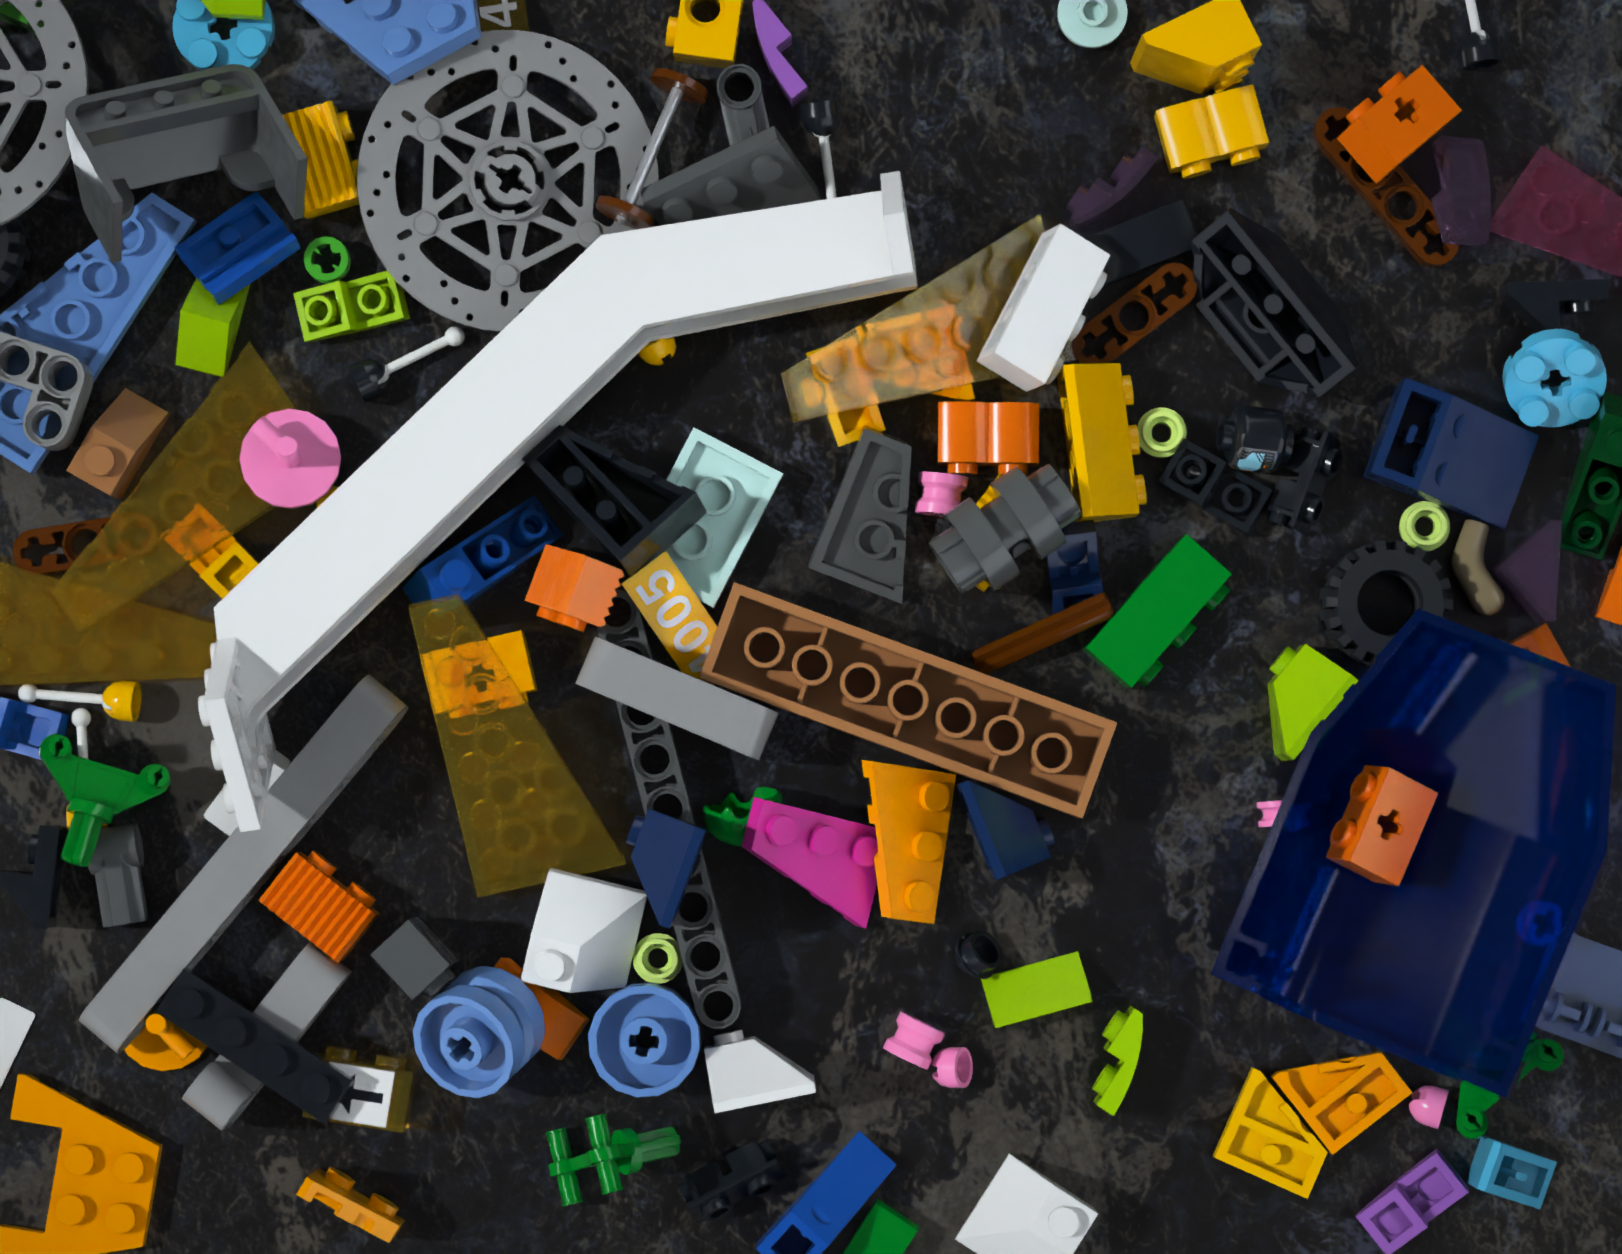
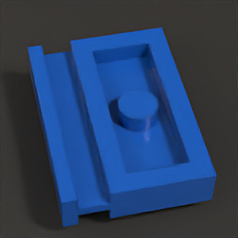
M257 191L174 247L179 258L201 285L213 296L218 305L301 249L294 234L289 232L283 221Z

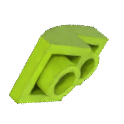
M388 271L347 282L339 280L293 293L304 342L343 336L410 319L404 290Z
M1132 1006L1128 1008L1125 1014L1117 1010L1104 1029L1102 1036L1107 1038L1108 1041L1103 1048L1120 1060L1115 1068L1107 1064L1092 1086V1090L1098 1093L1093 1102L1112 1116L1115 1115L1130 1086L1141 1049L1143 1013Z

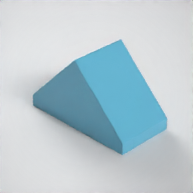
M1484 1135L1480 1138L1465 1182L1486 1193L1541 1209L1557 1162Z

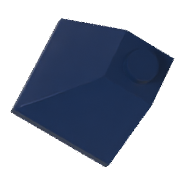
M969 780L955 784L993 879H1001L1051 857L1047 846L1055 844V840L1044 815L1036 818L1032 809Z
M648 809L645 818L639 815L635 816L626 844L634 846L631 859L659 925L670 928L674 924L708 829L659 811Z

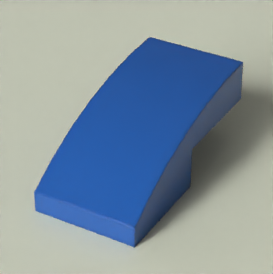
M0 696V749L41 760L39 747L42 741L52 734L65 736L70 715Z

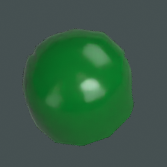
M757 787L750 801L741 802L733 792H730L720 805L710 804L704 806L703 822L708 831L717 840L731 846L741 847L753 798L756 797L782 804V794L774 788Z

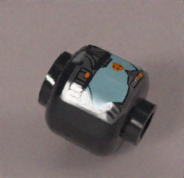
M1239 405L1232 411L1228 420H1221L1219 423L1216 446L1218 450H1224L1226 462L1233 469L1270 474L1276 471L1281 463L1286 464L1291 457L1294 445V428L1292 424L1286 422L1285 416L1281 411L1271 408Z

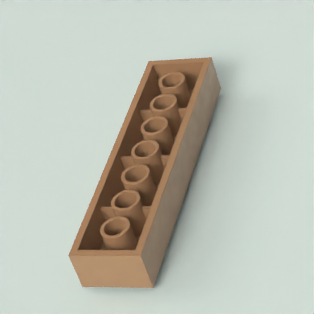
M735 582L733 583L699 679L1082 819L1117 725L1115 721Z

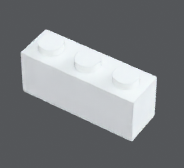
M1062 224L1042 233L977 362L1026 392L1044 384L1049 385L1063 366L1064 359L1060 357V354L1066 342H1071L1078 335L1085 322L1086 317L1081 313L1088 299H1093L1106 281L1107 273L1103 269L1110 254Z

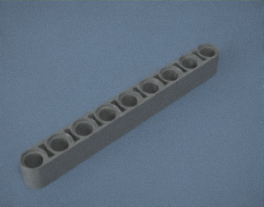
M620 589L615 590L617 596L611 598V600L621 599L628 602L632 615L630 620L621 627H612L607 623L602 627L596 626L599 638L625 649H638L644 657L654 660L641 612L627 592ZM616 701L645 817L648 809L654 810L655 801L660 796L672 794L682 804V813L678 819L696 825L670 723L655 717L647 725H637L629 716V706ZM652 745L662 746L669 754V765L660 774L653 775L648 773L641 764L643 752ZM701 847L685 894L689 892L701 894L706 899L708 905L707 913L704 918L698 921H690L685 919L678 910L673 926L696 1014L699 1020L707 1027L724 1029L732 1025L738 1018L742 1007L741 996L704 852ZM708 941L713 943L720 951L719 964L711 970L698 968L692 960L693 947L700 942ZM722 991L731 997L733 1010L729 1016L723 1019H716L707 1014L704 1008V1001L709 993Z

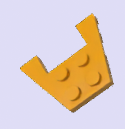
M18 1074L10 1119L62 1128L45 1231L0 1223V1254H103L145 1246L163 1145L123 1123L83 1105L74 1097L51 1088L30 1074Z

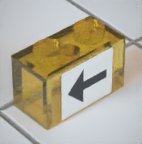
M327 1046L326 1054H317L356 1080L333 1114L330 1122L404 1133L408 1129L418 1069L406 1067L407 1058L377 1054L376 1062L356 1059V1050ZM303 1110L302 1117L316 1119Z

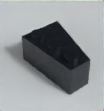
M561 425L522 458L537 482L629 577L666 551L707 513L695 491L685 486H677L657 476L654 471L642 465L639 467L615 455L613 451Z

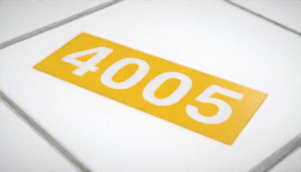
M664 551L621 583V585L681 672L699 679L717 630V625L668 553Z

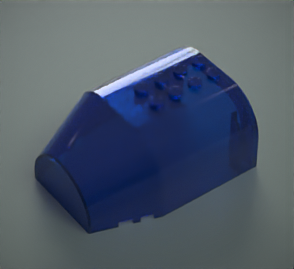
M1418 608L1377 655L1374 664L1355 685H1351L1343 695L1344 698L1310 733L1210 975L1232 987L1296 1015L1510 1102L1609 859L1617 686L1611 682ZM1365 765L1392 768L1438 793L1399 886L1372 882L1326 858L1331 845V832L1335 824L1342 819L1351 798V785L1357 775L1362 772Z

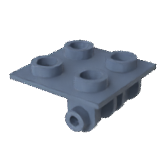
M1571 933L1569 940L1558 948L1531 1026L1622 1059V951Z

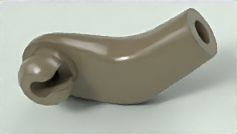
M1465 520L1452 554L1451 567L1472 608L1479 614L1492 616L1499 613L1503 608L1504 593L1487 571L1484 563V551L1489 527L1479 521Z

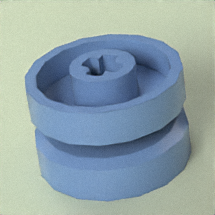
M478 966L463 971L418 1013L413 1028L415 1052L424 1070L439 1086L458 1096L481 1098L496 1093L540 1050L545 1036L544 1013L535 994L520 978L501 968Z
M650 982L632 983L614 992L595 1013L588 1033L589 1055L599 1076L616 1091L634 1097L659 1096L679 1086L693 1070L702 1045L700 1021L691 1003L674 988ZM646 1028L652 1030L651 1036H656L655 1044L648 1048L640 1046L636 1039L637 1034Z

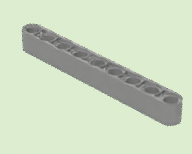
M370 674L365 676L269 788L261 829L240 832L238 826L89 1003L81 1014L79 1022L117 1054L122 1052L146 1026V1019L150 1015L157 1013V1008L184 968H188L191 971L398 725L406 714L408 706Z

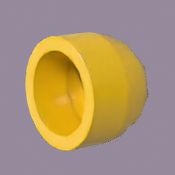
M675 338L651 341L638 355L644 362L660 366L663 364L662 358L666 356L672 358L676 350Z

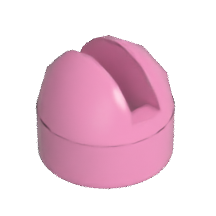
M949 1047L941 1049L935 1054L931 1066L937 1067V1071L932 1074L933 1079L937 1083L948 1088H965L969 1085L973 1073V1062L967 1048Z
M1429 1085L1416 1089L1411 1095L1412 1101L1409 1103V1110L1413 1118L1423 1125L1438 1129L1449 1090Z

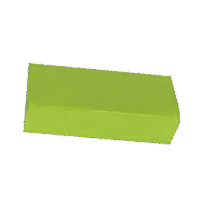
M1078 951L995 973L988 979H981L995 1028L1093 1002Z

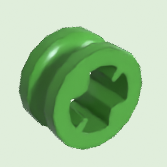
M324 236L316 238L309 243L304 252L303 261L306 270L320 283L328 284L341 281L350 270V253L342 242L334 237ZM330 247L335 256H341L339 266L332 265L335 271L326 274L320 265L314 264L316 254L321 257L323 256L320 252L321 249Z

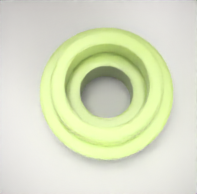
M1159 407L1151 409L1141 417L1137 424L1141 449L1148 455L1156 458H1166L1174 455L1183 438L1186 439L1187 436L1184 420L1177 412L1169 408ZM1157 424L1167 426L1170 431L1168 441H1156L1152 437V428Z
M1421 501L1412 504L1403 512L1399 521V532L1404 542H1407L1408 546L1412 548L1418 546L1426 552L1432 551L1440 547L1448 538L1450 520L1445 510L1439 505L1429 501ZM1421 517L1427 518L1432 523V532L1428 536H1421L1415 529V523Z
M653 933L642 938L636 945L633 954V965L638 975L645 981L656 984L666 983L675 978L683 965L678 942L673 937L663 933ZM660 948L667 953L668 962L664 967L656 968L650 964L649 954L653 949Z

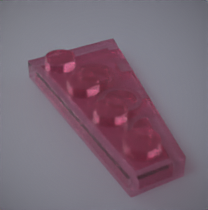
M1540 145L1483 230L1622 278V197L1543 145Z

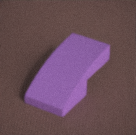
M754 0L752 2L754 27L763 59L780 92L791 107H794L808 95V86L781 54L792 45V35L764 0Z
M1437 1148L1376 1196L1356 1214V1218L1385 1254H1392L1428 1227L1429 1221L1469 1193V1187Z

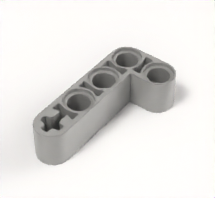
M0 331V382L32 392L23 418L25 435L31 442L51 451L66 449L77 436L93 388L94 378L92 371L86 363L68 353ZM26 350L30 359L29 366L22 374L11 375L7 367L9 357L15 351ZM65 366H74L78 373L76 384L70 390L59 391L55 383L56 374ZM48 414H58L62 422L60 432L54 438L43 439L39 431L41 420Z
M594 637L575 684L758 761L779 715L778 712L598 637Z
M309 942L258 1005L254 1013L296 1041H299L348 979L352 970L341 962L337 963L312 942ZM219 1055L195 1079L182 1097V1100L221 1131H224L239 1118L265 1084L222 1055Z

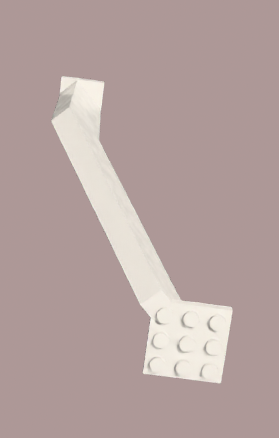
M900 171L880 174L881 191L601 235L214 607L217 641L210 644L212 664L211 668L204 671L206 691L205 695H201L198 698V708L202 725L204 727L211 726L214 737L211 741L213 765L216 770H223L226 779V783L223 785L224 804L228 814L235 813L240 832L260 830L276 750L267 712L524 464L523 457L559 425L563 426L649 342L918 289L915 257Z

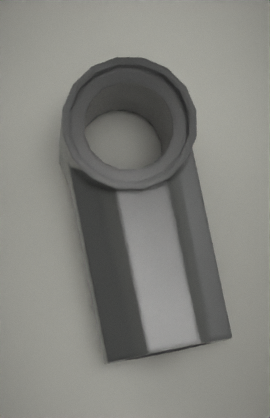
M733 64L726 67L720 73L717 80V97L720 102L730 147L770 128L758 73L752 67L745 64ZM736 76L747 78L754 87L752 95L743 102L731 100L724 90L726 83Z
M137 823L102 828L91 864L88 866L90 873L95 875L103 928L148 920L141 868L144 866V849Z

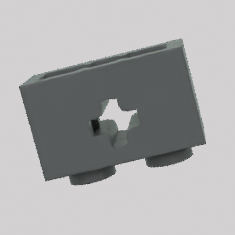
M419 917L408 919L370 954L411 1000L423 994L428 999L435 997L456 977L450 969L459 961Z

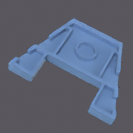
M292 0L302 11H307L317 20L320 26L330 34H335L348 45L355 55L392 85L482 37L477 0H354L349 4H345L344 0Z

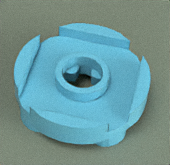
M177 0L172 25L173 36L180 53L200 71L229 64L243 65L254 70L262 62L260 59L267 53L268 47L270 46L271 48L275 37L274 16L267 1L265 4L264 20L228 18V20H236L237 27L230 30L229 39L222 40L218 33H211V25L217 23V18L211 15L200 0Z
M1548 329L1534 333L1522 341V348L1514 354L1512 359L1510 355L1505 362L1502 377L1506 397L1510 406L1519 415L1520 420L1524 424L1532 427H1561L1573 424L1580 419L1591 418L1599 410V401L1606 389V369L1599 350L1593 344L1591 346L1587 341L1580 339L1578 333L1566 329ZM1559 370L1562 377H1567L1564 382L1555 387L1541 383V381L1549 379L1550 371Z

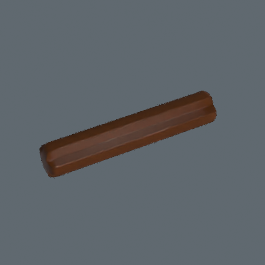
M1099 593L974 650L972 653L973 662L979 672L987 675L1112 618L1115 614L1112 603L1105 593Z

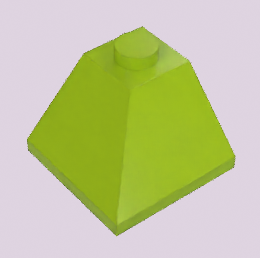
M1307 644L1300 645L1295 651L1287 646L1269 668L1275 674L1268 683L1274 755L1281 761L1294 760L1359 682L1352 674Z

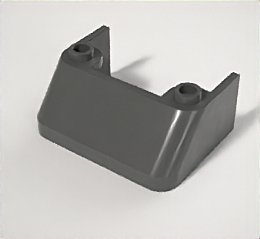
M238 64L223 65L82 96L72 100L66 107L65 131L82 207L111 263L122 261V222L127 220L134 211V195L131 190L222 169L229 182L240 189L258 191L275 187L293 219H300L304 216L308 158L259 75L249 67Z

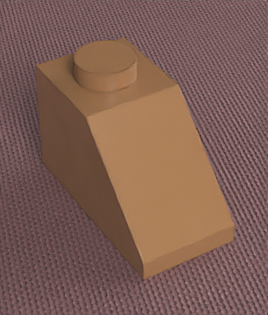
M125 388L90 428L66 471L104 493L121 500L170 413Z

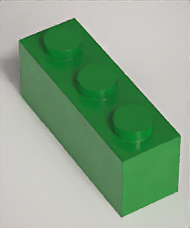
M1185 534L1083 650L1127 689L1132 688L1137 682L1142 687H1145L1164 666L1158 658L1171 644L1178 650L1197 629L1191 622L1203 607L1212 612L1229 593L1230 589L1224 583L1232 573L1190 536Z

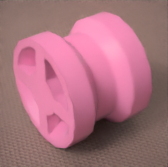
M919 472L918 484L922 487L921 498L915 502L914 512L944 517V513L961 503V493L967 488L968 477L941 472Z
M900 1011L896 1019L898 1029L894 1036L887 1038L883 1048L914 1065L928 1070L932 1062L931 1050L935 1044L941 1043L945 1033L924 1021Z

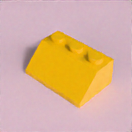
M1212 0L1142 34L1130 65L1136 73L1200 95L1211 89H1214L1217 94L1233 89L1244 82L1242 77L1249 73L1248 68L1255 64L1253 59L1261 48L1262 43L1240 0Z
M1120 363L1063 365L1057 375L1070 483L1072 496L1082 513L1075 522L1088 520L1100 522L1136 517L1140 514L1139 505L1146 504L1147 498L1143 474H1134L1132 455L1140 454V441L1137 425H1128L1126 405L1134 404L1131 376L1122 375Z

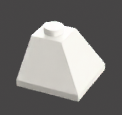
M550 868L531 932L521 981L568 993L625 988L647 900L646 892Z
M742 1029L713 1035L714 1044L704 1048L715 1113L816 1093L814 1075L757 1037L744 1038Z
M1009 1153L955 1237V1240L977 1254H1073L1098 1216V1212L1085 1201Z

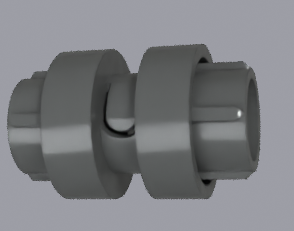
M1050 464L1039 468L1027 477L1015 466L990 483L997 498L981 507V509L968 497L943 514L950 528L933 538L929 542V546L961 593L969 591L984 580L995 591L1020 574L1013 559L1031 549L1042 560L1067 543L1061 529L1079 518L1082 513L1069 489Z

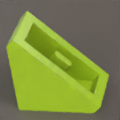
M197 278L195 279L180 310L176 366L226 378L250 284L218 305L208 290L201 285Z

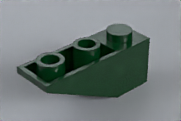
M1604 392L1601 397L1599 410L1592 417L1586 432L1554 540L1555 547L1598 560H1603L1622 511V396Z

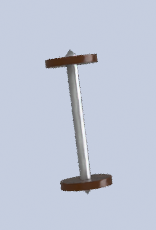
M655 68L650 77L651 82L662 91L668 93L669 96L624 201L610 196H599L595 205L598 211L618 222L619 226L625 225L634 229L653 226L654 218L635 206L680 100L704 104L709 95V91L702 84L685 74L670 69Z

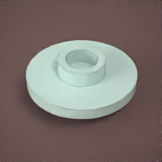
M1060 0L1057 9L1058 23L1063 34L1074 44L1085 48L1104 47L1116 40L1125 27L1128 15L1126 0Z

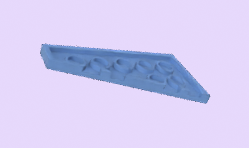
M154 193L149 194L134 206L132 215L122 222V261L111 263L100 240L97 239L81 253L77 252L64 263L65 266L45 282L41 281L0 314V331L76 357L90 368L94 383L176 256L177 252L174 247L187 239L197 221ZM26 350L15 351L9 357L7 367L11 375H19L26 371L30 360ZM65 366L56 374L55 383L59 391L70 390L76 384L78 373L74 366ZM0 382V454L35 475L50 450L34 444L24 433L23 418L32 392ZM48 414L41 420L39 431L43 439L54 438L60 432L62 422L58 414Z

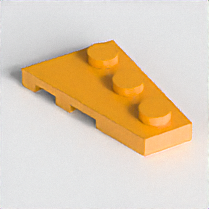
M861 760L863 777L869 778L872 804L867 805L869 823L875 824L878 852L874 856L881 917L934 924L956 774Z

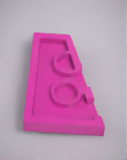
M754 797L741 847L784 877L792 879L810 892V895L823 904L829 905L841 913L843 918L853 925L866 929L877 886L874 856L878 852L875 827Z

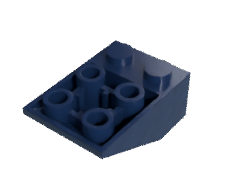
M1404 378L1396 385L1363 478L1505 530L1539 435L1452 394L1409 378Z

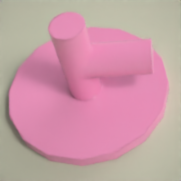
M285 409L269 413L253 424L243 439L239 460L243 478L257 497L272 506L294 509L312 505L329 492L339 475L341 454L337 437L325 421L307 411Z

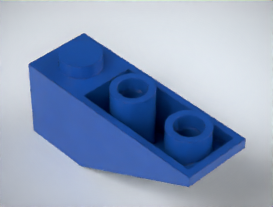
M534 495L420 568L402 590L428 626L433 629L543 552L546 544L552 545L564 535Z
M859 1130L757 1241L756 1249L761 1254H822L897 1164Z

